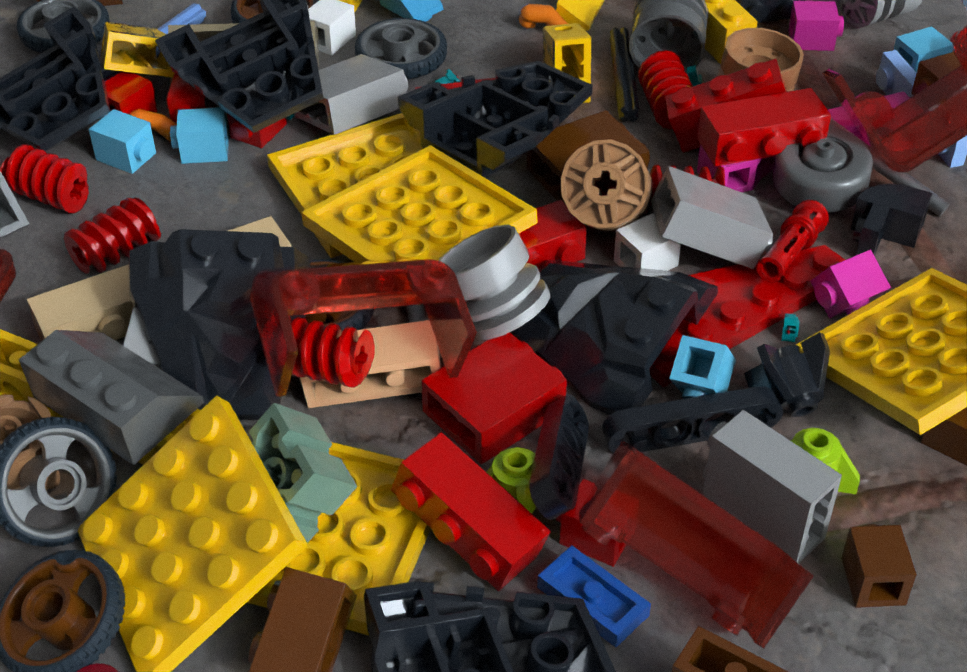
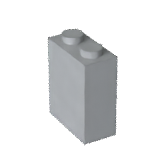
M360 54L320 69L319 73L324 99L294 113V116L336 135L400 109L398 106V96L407 93L408 81L403 69Z
M667 166L651 199L662 237L754 269L760 257H764L770 250L773 241V232L757 198Z
M742 410L728 423L723 421L718 424L708 439L710 451L708 463L702 474L705 481L701 500L796 567L825 539L842 475L745 410Z

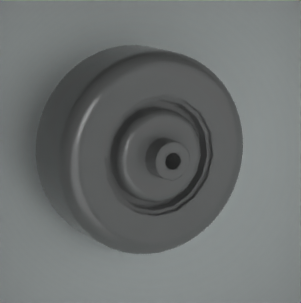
M829 127L827 138L820 139L817 143L809 144L805 148L801 142L790 144L781 153L775 155L773 183L778 193L794 206L801 201L809 199L821 203L828 213L842 211L854 206L859 195L869 188L873 167L872 154L867 145L857 136L839 128Z

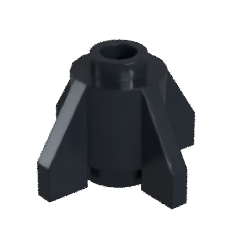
M819 332L800 343L804 353L798 345H789L777 350L775 347L767 344L757 347L762 364L744 373L748 387L766 386L771 388L783 408V413H791L792 417H801L814 412L818 408L817 403L824 397L823 392L830 355V348L823 333Z

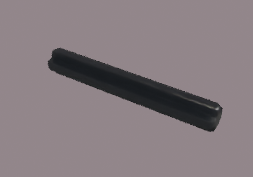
M615 27L610 31V48L618 114L623 122L628 120L634 122L639 118L638 111L640 109L633 60L629 52V31L624 27L621 29Z

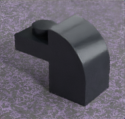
M881 184L863 191L857 199L850 229L854 231L852 240L859 242L856 255L871 249L875 256L882 239L914 248L926 219L932 193L900 184Z

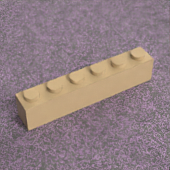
M272 216L228 230L273 233L278 236L281 247H292ZM129 264L28 298L27 302L40 340H44L55 330L101 332L113 340L126 337L134 307L129 296Z

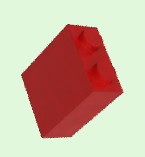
M509 332L503 336L487 340L422 379V408L429 418L482 465L542 426L547 405L566 395L567 379L558 368L550 366L534 353L533 349L526 342L520 341Z

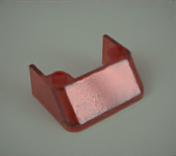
M961 0L967 9V0ZM967 25L957 32L953 40V52L961 66L894 109L883 95L867 91L855 97L841 74L831 69H827L822 73L853 124L883 163L896 172L911 171L967 136Z
M405 258L265 269L255 276L250 293V300L276 397L286 396L298 354V347L289 316L424 304L449 378L459 376L477 334L454 271L445 263L437 260Z
M625 441L620 443L578 512L579 521L583 524L581 528L594 539L604 545H607L611 538L619 543H625L705 598L716 609L711 616L714 621L736 636L744 629L754 643L763 649L814 577L811 572L783 549Z

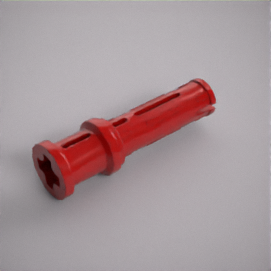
M809 199L801 201L794 208L792 215L784 220L781 226V236L757 264V272L762 279L767 282L779 281L799 252L810 248L815 243L818 234L824 231L829 223L828 211L821 203ZM813 212H815V217L813 219L809 218L810 215Z

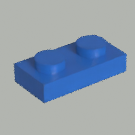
M572 545L538 575L537 588L546 595L583 599L599 635L615 648L650 615V602Z

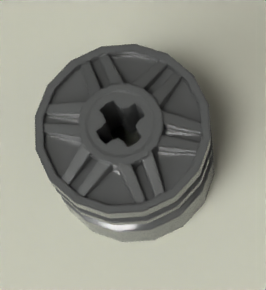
M637 0L629 42V52L633 62L640 68L642 62L648 56L658 51L667 50L676 53L680 57L686 73L687 67L694 65L697 67L704 57L708 18V8L705 0Z

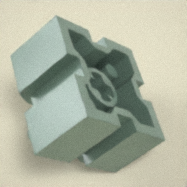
M273 403L249 433L253 438L252 444L308 543L319 531L317 527L318 516L321 513L333 515L358 486L342 459L329 454V448L332 446V443L316 417Z

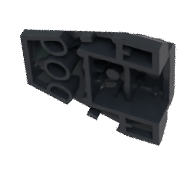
M259 0L263 10L262 13L201 42L189 24L156 39L155 42L172 72L255 133L324 99L306 0Z
M76 6L43 24L55 46L0 78V129L36 149L47 151L55 148L76 132L84 130L90 123L100 120L110 112L95 33L91 24Z
M535 61L495 70L494 80H483L476 84L474 75L461 77L462 87L453 89L442 87L440 82L427 84L398 96V106L408 124L420 131L423 149L431 145L484 178H488L491 174L508 167L523 154L535 148L593 94V85L543 62Z
M179 229L172 232L166 242H149L130 250L129 296L134 308L138 307L146 325L144 333L149 344H153L161 362L159 369L203 396L204 403L197 409L202 410L217 395L231 404L239 420H259L273 403L280 405L289 374L277 373L271 367L267 350L268 336L272 323L280 314L290 316L292 321L297 317H306L313 295L309 257L294 247H281L278 236L273 233Z
M546 260L540 267L539 272L540 279L545 281L550 290V299L534 318L510 333L520 341L526 342L533 349L534 353L542 356L548 363L558 368L564 377L580 391L581 399L590 407L611 415L616 411L640 407L644 404L653 390L650 367L682 320L698 324L717 296L718 287L675 271Z
M422 581L365 589L366 623L373 646L371 655L372 672H616L586 604L581 598L517 592L514 601L483 598L484 588L469 586L466 588L465 596L433 592L434 583Z

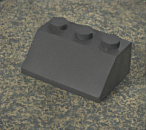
M55 330L19 359L34 398L62 417L87 425L106 447L133 465L204 403L202 395L101 332Z

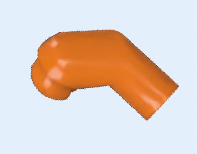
M528 4L524 6L518 18L520 25L526 29L534 28L537 23H545L547 26L568 24L554 7L543 4Z
M137 109L130 113L134 117L150 122L152 130L171 142L170 127L177 125V123L163 114Z

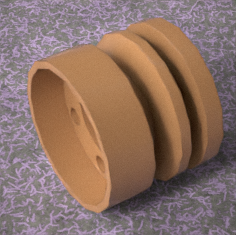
M765 28L741 29L727 37L718 76L728 75L749 68L755 63L766 62L776 58L787 91H794V85L797 83L804 53L798 43L778 31Z
M612 139L595 140L578 148L566 161L561 176V194L569 212L582 223L604 232L616 231L639 220L647 211L653 195L652 178L641 156L627 144ZM605 174H610V179L617 184L616 189H609L607 196H602V191L595 187L596 181H603Z

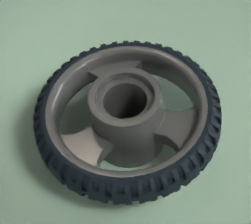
M41 0L21 13L17 20L18 36L27 48L39 53L47 51L55 45L45 27L31 30L32 27L42 19L46 23L76 6L81 13L93 16V18H87L86 20L94 30L97 44L103 39L105 22H110L108 11L97 0Z
M393 18L377 22L364 29L356 38L355 56L363 54L404 70L407 79H414L432 73V71H435L443 64L447 55V42L444 34L430 23L411 18ZM427 41L434 47L426 56L419 54V42ZM378 56H383V57H384V60L379 59V58H377V57H378Z
M47 417L25 423L18 427L16 431L11 432L3 440L4 442L0 444V526L16 539L34 546L58 547L59 545L63 546L73 543L74 540L81 539L78 533L80 525L115 492L114 488L117 485V475H115V472L117 470L115 460L112 458L113 454L100 441L98 436L94 434L92 429L79 421L64 417ZM75 439L86 447L94 460L96 485L92 487H86V477L81 467L72 461L66 460L68 447ZM37 440L41 445L42 454L33 457L22 468L20 488L7 489L8 475L14 460L28 444ZM58 470L60 483L53 492L47 494L45 489L46 479L53 471ZM37 504L53 510H66L72 507L76 515L73 521L56 528H36L25 523L28 512Z

